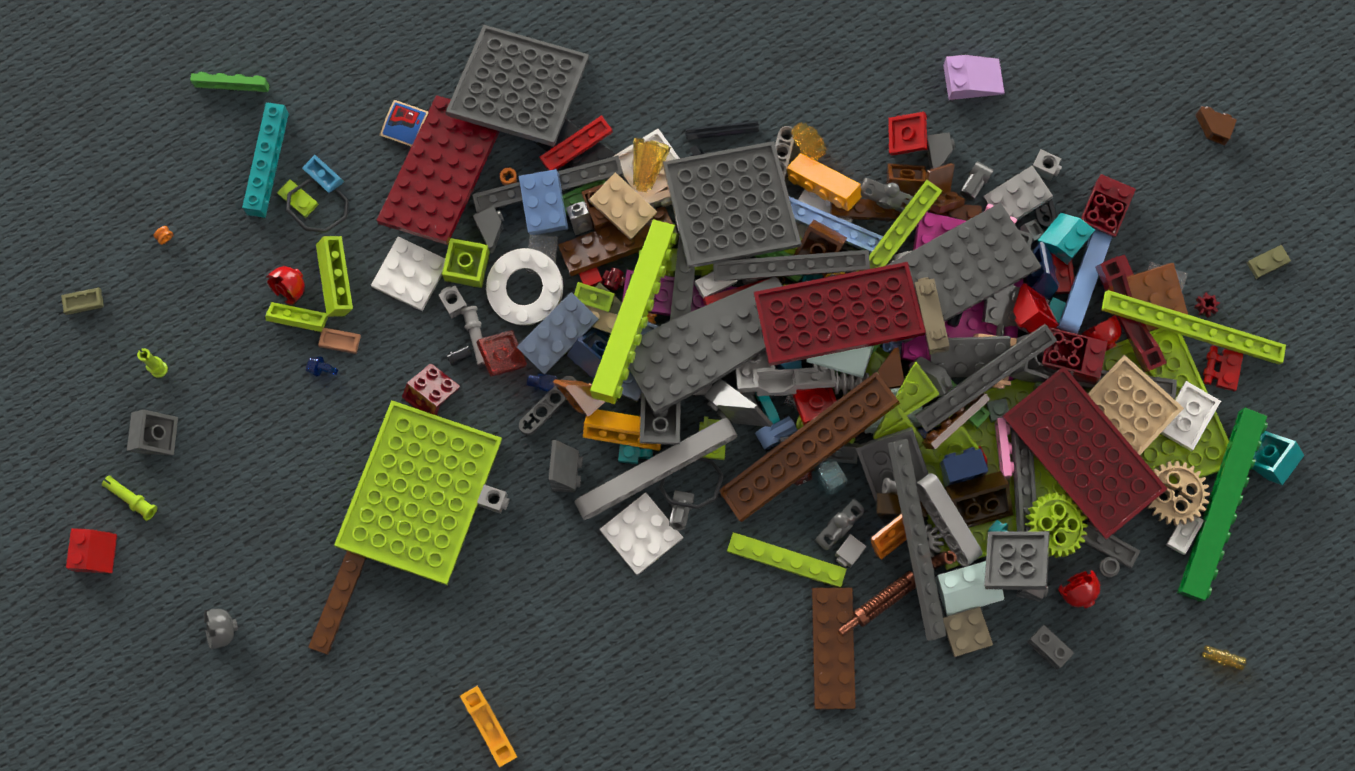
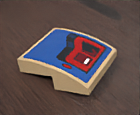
M394 100L385 119L380 136L412 146L429 112Z

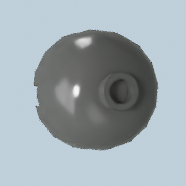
M223 609L204 610V623H206L207 627L206 637L209 648L217 649L228 645L234 637V631L238 630L236 619H232L230 613Z

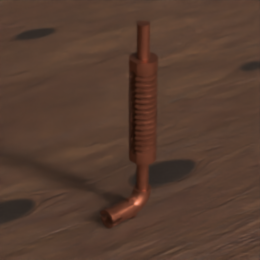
M944 551L931 558L933 569L936 570L944 564H953L957 559L956 554L952 551ZM911 571L906 572L902 577L890 584V586L879 592L876 597L874 596L873 599L867 601L864 606L862 605L861 608L856 609L853 612L854 618L838 629L841 636L845 635L858 624L864 627L870 620L875 619L876 616H879L888 607H891L903 596L916 588L914 573Z

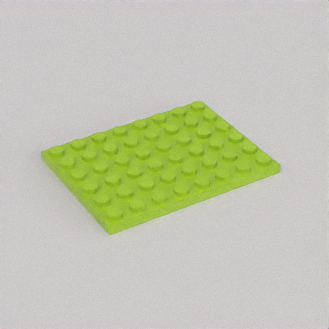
M391 400L334 546L448 585L476 511L477 501L483 486L487 482L502 438Z

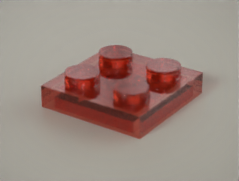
M513 330L481 338L476 342L490 377L521 369L527 365L522 352L517 348L519 344Z

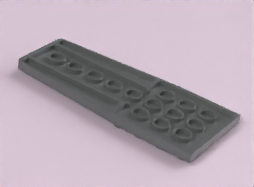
M772 277L673 319L642 335L640 345H636L634 351L636 353L634 362L630 363L628 369L654 415L705 389L766 350L754 292L781 287L782 284L777 277Z

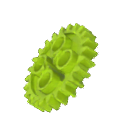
M1048 493L1039 497L1037 501L1032 502L1034 507L1028 508L1032 514L1025 516L1030 522L1026 523L1025 526L1030 527L1028 531H1050L1049 556L1054 555L1055 558L1065 557L1081 548L1080 543L1085 542L1081 536L1087 535L1083 528L1088 527V525L1082 522L1086 517L1080 515L1082 511L1077 510V505L1075 503L1072 504L1071 498L1066 499L1065 494L1058 495V493H1054L1051 495Z

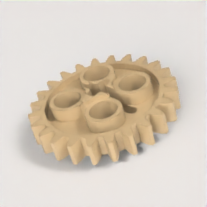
M1176 461L1174 466H1172L1171 462L1166 463V467L1161 464L1159 470L1154 469L1153 472L1168 488L1164 492L1167 495V500L1163 501L1157 497L1147 509L1154 508L1153 516L1159 514V521L1166 518V524L1173 520L1175 526L1179 524V520L1185 525L1187 524V519L1193 522L1194 516L1199 518L1201 516L1199 511L1204 512L1206 508L1203 505L1209 503L1204 497L1210 495V493L1204 491L1209 485H1203L1202 483L1206 478L1198 477L1201 471L1194 473V466L1188 469L1186 462L1182 466L1179 465V461ZM1169 475L1176 477L1177 484L1170 483ZM1186 486H1191L1194 489V495L1187 493ZM1175 490H1178V491H1179V492H1178V495H1179L1178 497H1175V496H1174V494H1175L1174 491H1175ZM1177 502L1184 505V511H1179L1176 508Z

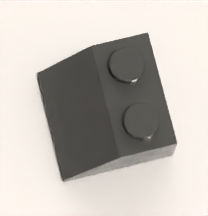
M144 409L132 412L127 451L141 454L174 455L178 417Z

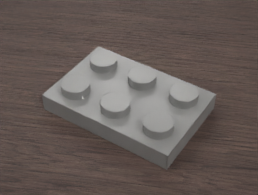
M1030 166L984 195V199L988 204L995 206L1001 202L1009 216L1017 220L1053 198V195L1033 166Z

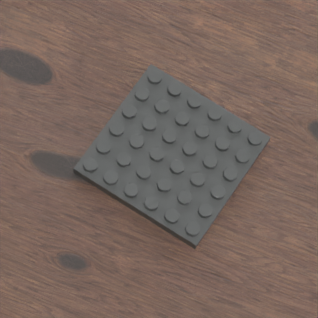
M483 25L448 105L446 116L554 147L588 63L589 54Z
M774 141L663 162L664 174L688 268L801 246L800 236Z

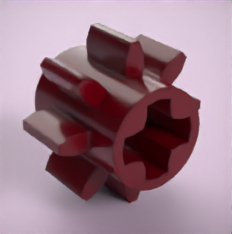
M611 268L610 272L605 270L602 281L605 282L604 287L612 291H617L618 287L623 289L625 284L624 272L617 268Z
M1206 292L1203 298L1198 296L1196 299L1198 304L1194 308L1198 309L1199 316L1204 314L1209 318L1211 312L1213 314L1218 312V309L1215 307L1220 302L1216 301V295L1208 296Z

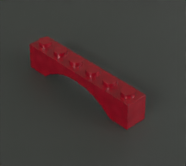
M1118 256L1095 266L1106 291L1109 290L1133 298L1126 273ZM1118 316L1143 372L1151 371L1167 363L1159 345L1152 337L1145 323Z

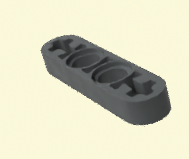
M565 376L561 379L577 381L573 376ZM556 385L520 420L519 428L524 435L534 434L567 401ZM553 394H558L561 400L559 403L553 404L550 401V397ZM545 408L547 410L546 416L538 417L536 415L537 410ZM533 415L535 419L539 421V423L537 424L536 421H534L531 424V430L528 428L524 430V423L526 422L529 424L533 420L530 416Z

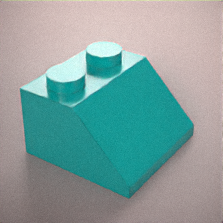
M1060 213L1037 242H1044L1052 254L1068 265L1089 240L1095 229L1081 218Z
M1265 431L1260 437L1262 442L1259 450L1255 452V464L1252 469L1267 480L1283 485L1304 457V454L1296 441Z

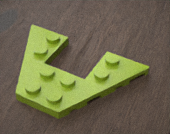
M916 361L895 396L900 404L884 415L873 434V438L877 439L912 427L925 463L941 462L945 459V455L951 453L960 455L964 453L963 450L975 447V450L980 449L963 425L936 449H926L923 446L922 442L925 439L907 415L938 396L939 392Z

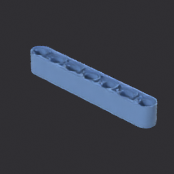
M1095 229L1089 238L1060 318L1058 329L1074 334L1078 333L1099 276L1095 266L1104 262L1112 236Z

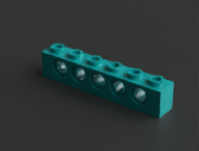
M267 102L265 105L242 207L245 213L250 216L266 218L289 115L285 105Z

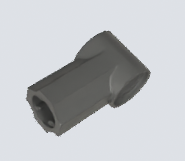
M977 161L960 193L965 198L974 201L994 170Z
M675 490L673 501L692 504L695 494ZM672 504L673 508L669 519V526L679 531L685 529L689 511L692 508Z

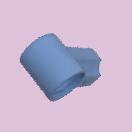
M788 416L771 427L765 426L759 429L755 434L766 451L771 449V446L774 447L779 444L780 437H788L797 432L793 420Z

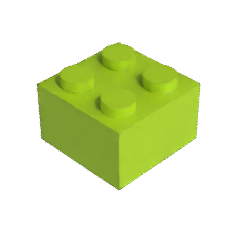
M451 238L442 271L444 281L482 288L490 255L488 245Z

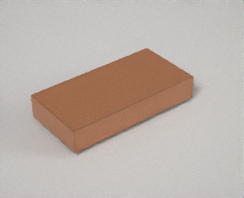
M323 328L318 346L357 354L361 335Z

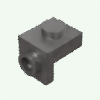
M583 201L566 207L575 235L593 229L589 212Z

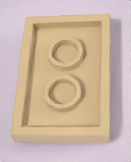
M614 173L589 199V202L630 240L657 213L617 173Z

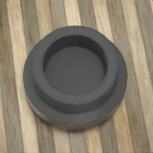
M1107 557L1100 562L1099 569L1104 576L1114 577L1118 574L1120 565L1116 559Z

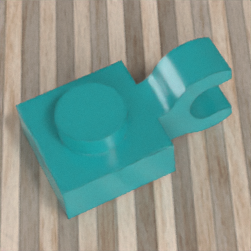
M620 444L618 462L638 464L639 459H650L653 457L652 449H640V447Z

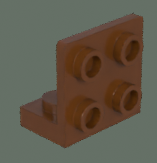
M950 163L928 170L925 180L930 181L942 190V193L929 209L938 214L964 206L965 198L958 196L955 192H950L954 164Z

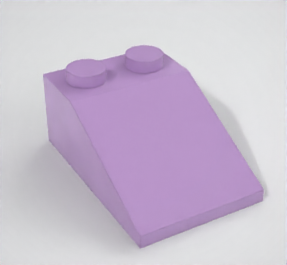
M970 55L946 57L944 72L949 100L1004 94L999 59Z

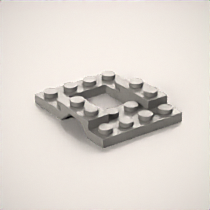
M765 350L735 369L737 391L739 393L756 392L757 396L796 394L797 389L836 387L834 369L812 364L813 368L775 370V365L769 366Z

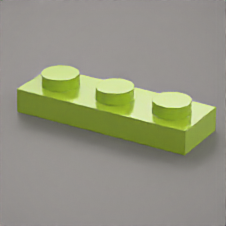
M273 302L265 315L266 321L322 332L328 319L327 314L323 312Z

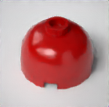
M282 266L266 276V278H269L267 284L277 296L280 293L288 299L285 301L287 304H294L303 295L305 284L303 274L298 269Z
M1114 315L1108 318V320L1087 329L1081 335L1107 341V351L1117 346L1115 342L1121 337L1122 327L1117 316Z
M1086 571L1078 573L1067 580L1070 581L1068 585L1063 587L1061 584L1059 586L1060 594L1073 607H1091L1095 604V600L1101 591L1100 582L1094 571H1091V574H1087Z

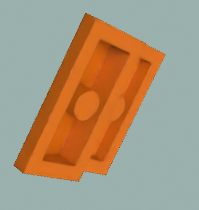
M902 514L871 538L873 549L881 560L907 540Z

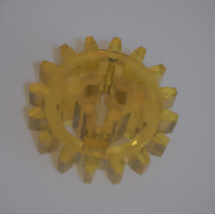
M802 122L792 128L791 134L794 135L792 138L803 154L810 155L812 159L815 158L816 160L826 154V144L815 128L808 127L806 123L803 124Z

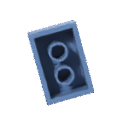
M555 169L519 176L528 233L532 236L568 229L558 171Z

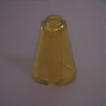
M634 138L633 186L636 187L637 191L647 193V190H652L663 167L662 164L670 153L671 147L669 145L653 140L645 141L644 143L643 138Z

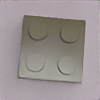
M980 607L943 618L946 635L954 657L993 645Z

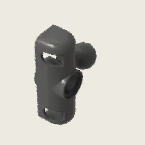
M864 178L861 184L860 195L876 202L878 206L885 209H894L902 213L905 209L901 207L902 203L908 205L913 196L901 192L898 184L893 182L886 185L869 178ZM867 188L871 190V195L865 193Z
M854 498L841 513L838 512L828 522V526L818 535L814 542L823 550L831 549L864 514V507ZM851 509H855L859 513L857 517L851 512ZM824 537H828L832 543L828 545Z

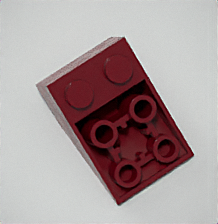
M1100 174L1089 196L1081 219L1092 228L1116 237L1136 189Z
M1049 328L1057 341L1044 350L1042 365L1055 371L1060 370L1064 366L1075 380L1096 385L1101 376L1108 342Z

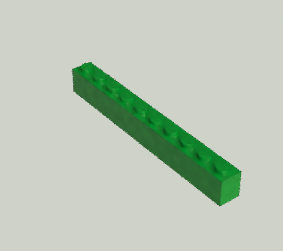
M1243 408L1238 412L1208 500L1209 503L1202 518L1203 523L1198 530L1177 592L1178 594L1199 602L1205 601L1210 597L1212 592L1211 582L1215 580L1218 574V569H1216L1218 561L1220 562L1224 556L1223 547L1230 538L1231 532H1229V529L1237 517L1235 513L1236 508L1240 506L1243 500L1242 490L1246 488L1249 482V477H1247L1249 469L1251 470L1255 464L1254 455L1261 446L1262 441H1260V437L1268 425L1266 415L1248 408Z

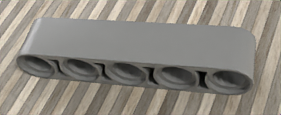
M929 473L916 483L919 499L950 550L956 554V560L962 566L967 567L982 555V550L940 480L934 474Z

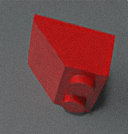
M1023 283L1013 309L1017 325L1020 328H1025L1029 334L1044 324L1048 328L1054 329L1059 326L1045 297Z
M71 528L66 568L74 572L112 573L117 534L91 529Z

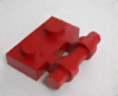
M1211 346L1210 352L1207 353L1206 357L1208 362L1203 372V383L1211 385L1213 378L1217 379L1216 387L1236 391L1243 353L1224 349L1222 356L1217 354L1218 347ZM1215 362L1220 363L1219 372L1214 370Z

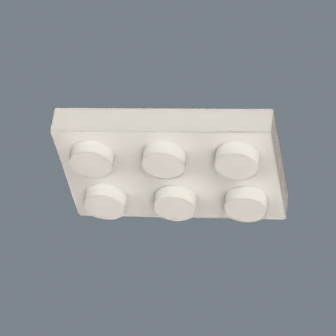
M1186 381L1175 398V401L1184 409L1160 434L1192 451L1221 401Z

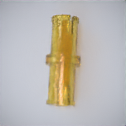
M1206 645L1204 650L1211 652V654L1203 652V658H1208L1219 662L1222 666L1229 665L1239 670H1243L1245 667L1237 663L1239 661L1246 664V658L1231 654L1225 649L1222 651L1210 647L1209 645Z

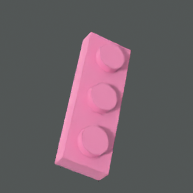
M997 418L995 421L999 467L1005 478L1009 479L1012 473H1014V463L1010 462L1012 444L1008 442L1007 436L1010 435V426L1004 418Z

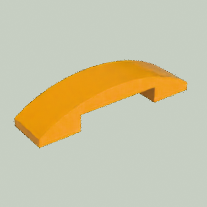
M476 686L460 695L499 768L517 758L513 747L479 687Z

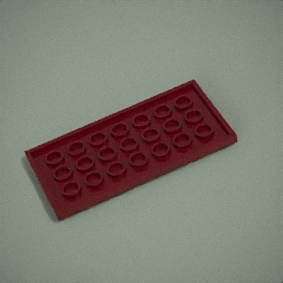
M436 95L377 218V223L448 245L500 131L446 116V110L451 99Z
M908 262L754 292L769 366L925 336L926 334Z
M1064 366L1002 416L1104 539L1109 538L1168 489Z

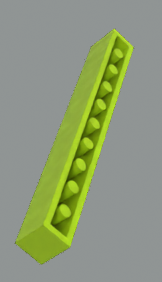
M657 220L652 221L590 389L594 399L615 404L617 398H620L622 395L623 381H626L628 378V367L630 363L634 362L636 345L639 346L642 339L641 331L647 326L648 312L652 311L654 306L653 298L655 294L659 293L661 277L664 278L666 273L665 265L667 261H670L672 246L678 240V233L673 224Z

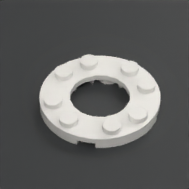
M516 249L504 254L492 266L486 283L487 297L490 305L501 318L516 325H533L544 320L559 305L563 294V279L557 265L544 253L534 249ZM522 268L532 269L537 272L543 283L542 293L538 300L525 306L512 302L506 291L507 280L510 275Z

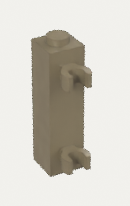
M928 277L921 278L918 282H915L914 288L926 331L925 338L929 355L949 351V341L935 280Z

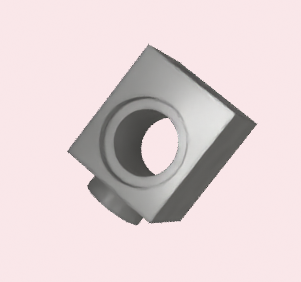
M1040 149L1033 167L1039 176L1051 181L1053 175L1057 177L1062 167L1059 165L1061 158ZM1043 164H1049L1051 168H1045Z
M456 286L446 287L439 294L440 300L451 319L460 315V311L467 307ZM450 298H457L454 304L448 303Z
M484 485L477 504L480 507L501 514L503 509H507L509 498H507L508 495L505 491ZM492 496L500 497L499 502L496 504L489 503V500Z
M850 534L836 552V561L843 567L848 566L851 568L866 546Z

